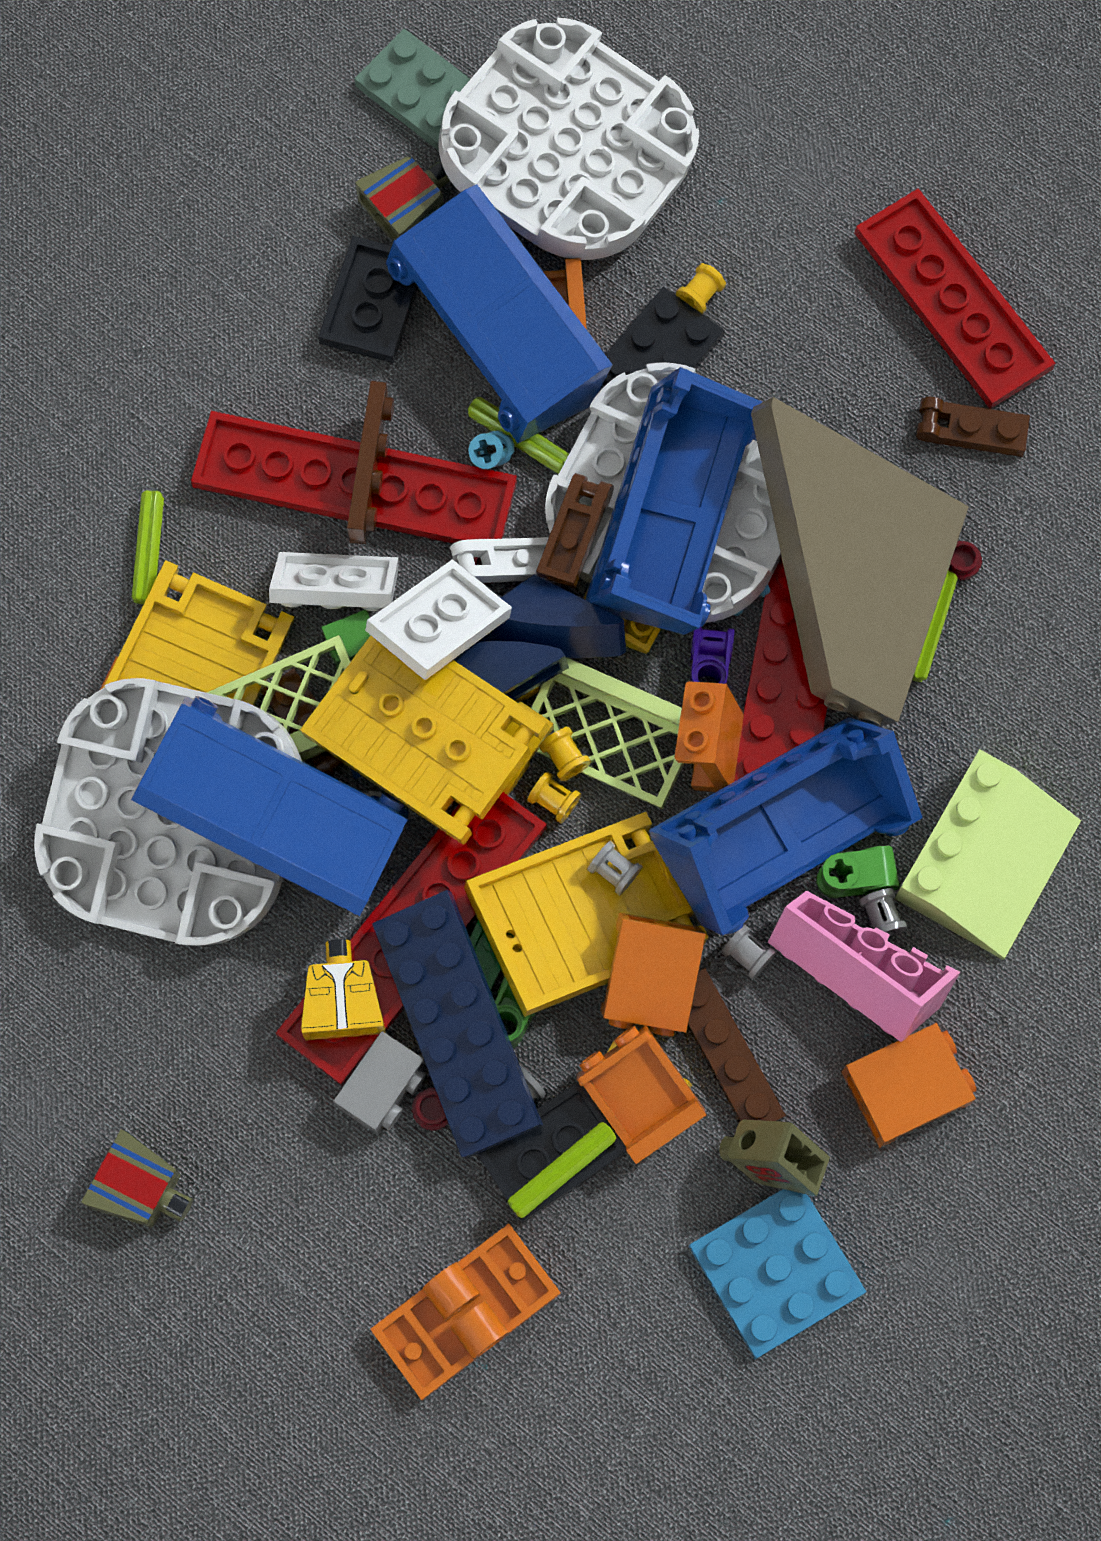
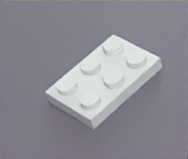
M279 552L269 587V603H281L286 607L321 605L327 609H338L345 606L362 607L367 611L381 610L393 602L398 576V557Z
M452 559L369 618L365 631L426 680L509 619L512 607Z

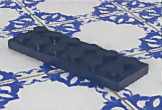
M445 890L372 923L461 1157L469 1158L543 1126L452 892Z

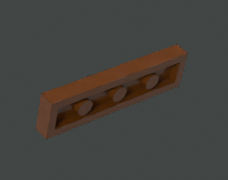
M370 381L347 525L350 543L366 545L367 532L375 531L377 508L372 507L373 494L380 495L383 471L377 469L379 457L386 458L389 440L388 434H383L385 421L391 422L394 412V398L388 397L386 382Z
M706 968L698 971L688 1028L738 1121L741 1122L743 1119L780 1121L784 1119L786 1114Z

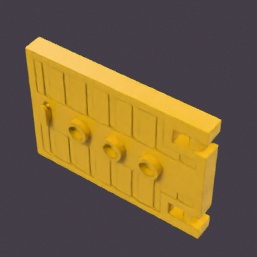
M165 560L105 685L123 679L145 678L207 693L275 663L292 628L294 616L281 611L278 618L265 613L267 604L194 572L190 579L178 575V565ZM170 589L182 593L179 602L167 597ZM258 627L271 633L268 641L255 636ZM255 683L246 687L241 701L255 706L260 696V691L264 686ZM236 692L227 695L226 697L234 699Z
M370 635L301 727L300 731L312 742L464 845L472 835L471 830L467 827L474 816L483 820L531 754L529 747L526 746L533 735L541 740L548 731L549 726L546 721L456 661L452 660L431 677L424 680ZM512 721L519 725L513 736L505 732ZM455 801L461 807L452 817L446 813V810Z
M647 812L466 881L464 890L524 1017L608 983L618 935L616 930L618 913L693 926L690 917L694 912L653 841L649 838L647 832L651 828L652 822ZM632 838L636 847L628 850L624 841ZM609 841H612L615 844L614 849L631 863H639L643 866L634 881L620 896L615 893V886L597 872L590 873L587 870L594 857ZM608 862V865L611 868H613L620 875L622 874L621 870H619L611 862ZM700 925V926H698V927H701L702 930H703V931L705 932V934H706V936H705V941H704V944H705L709 937H708V935H707V933H706L704 927Z

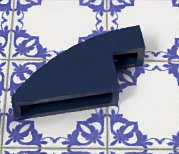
M535 574L503 597H500L512 607L510 618L479 640L480 642L515 641L551 646L561 649L566 658L621 656L626 652L625 628L622 618Z
M515 641L477 642L453 659L514 701L569 668L566 657L561 649Z

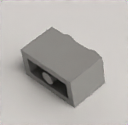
M381 1031L333 1101L336 1108L376 1135H379L383 1128L390 1130L403 1111L399 1104L407 1092L414 1095L427 1076L422 1071L426 1066L424 1059Z

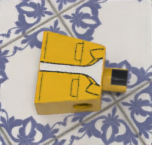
M335 939L325 942L327 963L313 964L308 967L301 1026L305 1040L380 1034L381 1031L385 1033V1026L369 962L366 960L352 961L350 940Z

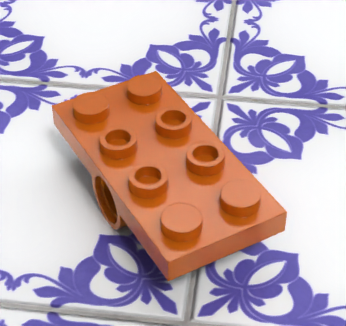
M508 1223L459 1262L453 1263L437 1274L421 1291L370 1330L423 1401L557 1298L561 1292Z

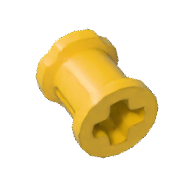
M700 263L696 267V275L686 287L681 286L675 295L703 314L706 311V303L716 291L721 292L726 287V282L714 267Z
M564 727L555 731L539 745L540 750L543 753H548L559 770L557 776L560 781H566L578 775L591 764L590 758L587 755H582L571 738L573 732L570 727Z
M545 772L531 790L527 801L531 804L538 803L556 815L555 820L562 824L576 807L581 798V793L577 790L569 791L553 780L551 773Z

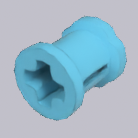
M500 430L482 433L474 437L470 442L468 448L469 457L474 465L482 469L501 466L509 462L511 455L514 453V443L509 435L504 434ZM495 445L496 453L488 454L487 447Z

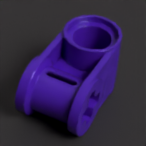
M700 627L693 631L690 681L699 682L700 678L710 676L716 679L718 683L727 684L729 664H731L734 628H728L725 632L707 630Z

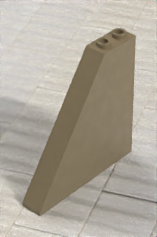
M772 397L754 406L751 417L811 694L825 700L824 705L839 712H848L858 717L857 720L879 727L897 723L969 506Z

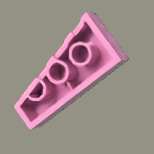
M805 891L785 907L767 943L780 951L785 958L793 961L812 975L817 982L825 985L844 999L852 1008L859 1010L879 1025L884 1032L902 1042L942 1006L960 972L948 965L944 971L926 962L927 954L914 947L910 953L888 942L890 936L888 933L876 927L875 929L862 928L854 924V915Z

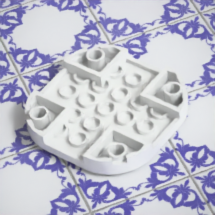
M557 18L556 23L537 24L536 19L519 24L505 33L498 40L496 50L460 92L455 90L450 97L444 111L439 133L438 148L441 163L448 178L460 192L478 184L508 226L543 250L570 259L593 260L608 257L630 246L642 234L686 177L699 140V128L696 129L692 116L694 108L683 90L669 77L664 75L658 81L601 43L602 32L596 28L567 18Z
M666 362L646 364V369L635 371L628 375L624 372L611 380L590 405L591 414L560 473L558 476L554 474L551 479L545 502L546 522L550 533L572 476L575 473L587 476V481L599 484L603 481L614 485L611 501L605 509L580 578L588 583H591L651 387L679 367L696 373V369ZM752 440L749 445L745 446L702 592L707 595V603L711 606L705 623L725 619L750 605L765 589L782 557L758 444L755 440ZM583 496L579 503L591 506L593 499Z
M145 678L123 679L104 685L105 688L97 691L88 699L84 698L76 705L60 731L57 743H61V748L42 824L37 823L35 830L34 849L40 876H44L54 894L53 897L61 906L75 916L95 924H103L175 942L176 944L195 946L220 944L245 934L259 923L270 910L279 893L283 877L147 809L131 799L186 696L193 700L195 696H200L218 706L216 713L221 716L222 721L301 761L300 754L292 737L273 716L256 706L237 699Z

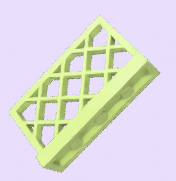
M338 635L207 693L226 697L236 692L234 699L241 701L246 687L257 683L268 688L260 707L265 712H267L275 691L295 698L286 720L272 714L270 715L279 721L287 732H289L290 728L298 730L290 734L298 749L301 761H305L326 751L302 734L300 731L302 726L292 723L301 701L315 707L320 703L304 696L311 677L314 675L332 682L330 690L351 660L341 637ZM336 649L341 662L335 676L333 677L315 670L320 656ZM311 659L308 667L301 664ZM292 667L306 672L297 693L278 686L283 672ZM273 676L271 683L264 681V679Z
M566 658L569 668L542 684L531 709L540 714L545 705L548 713L542 714V716L554 723V732L559 730L555 717L577 709L584 729L574 732L571 738L575 740L585 735L587 736L593 755L589 758L591 763H597L599 769L598 771L588 766L580 773L663 809L684 763H678L674 757L675 755L662 759L655 739L669 733L678 736L682 708ZM555 682L570 689L574 703L552 710L548 696ZM576 692H579L588 697L579 700ZM596 701L606 704L610 719L588 726L582 707ZM613 708L620 710L624 713L615 716ZM632 717L642 720L647 735L625 743L618 723ZM649 724L654 725L660 728L661 730L652 733ZM613 725L620 745L598 753L591 733ZM650 741L657 761L635 769L628 749ZM540 748L536 752L544 757L551 759L548 753H543L540 750ZM623 751L630 772L617 777L607 775L601 759ZM673 762L667 775L665 765ZM660 767L664 783L656 797L642 790L637 776ZM633 778L636 787L623 781Z

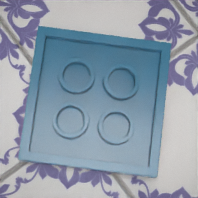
M782 1189L688 1246L754 1359L759 1358L866 1293L850 1263L810 1197L806 1194Z

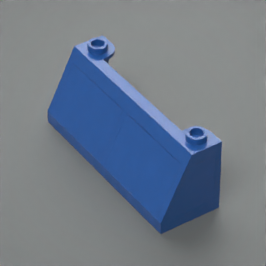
M478 184L459 193L393 241L386 261L390 275L394 280L399 281L405 286L415 281L501 398L498 412L499 422L505 431L511 433L517 443L590 407L613 364Z
M679 367L651 387L588 589L586 601L622 619L684 635L699 629L705 624L711 606L707 603V595L702 592L745 446L749 445L752 440L757 441L751 412L753 407L762 403V401L682 367Z
M186 696L131 800L360 916L408 820L409 811L403 808L404 804L386 792H383L380 797L376 795L369 797L222 721L221 716L216 713L218 706L200 696H195L194 700Z
M848 717L653 827L649 832L655 847L701 926L723 936L737 932L743 927V923L749 917L747 906L821 864L831 855L845 850L875 831L887 836L901 835L909 829L911 824L923 817L894 731Z

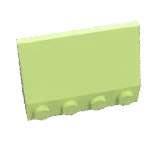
M979 749L894 899L1004 960L1081 820L1018 770Z

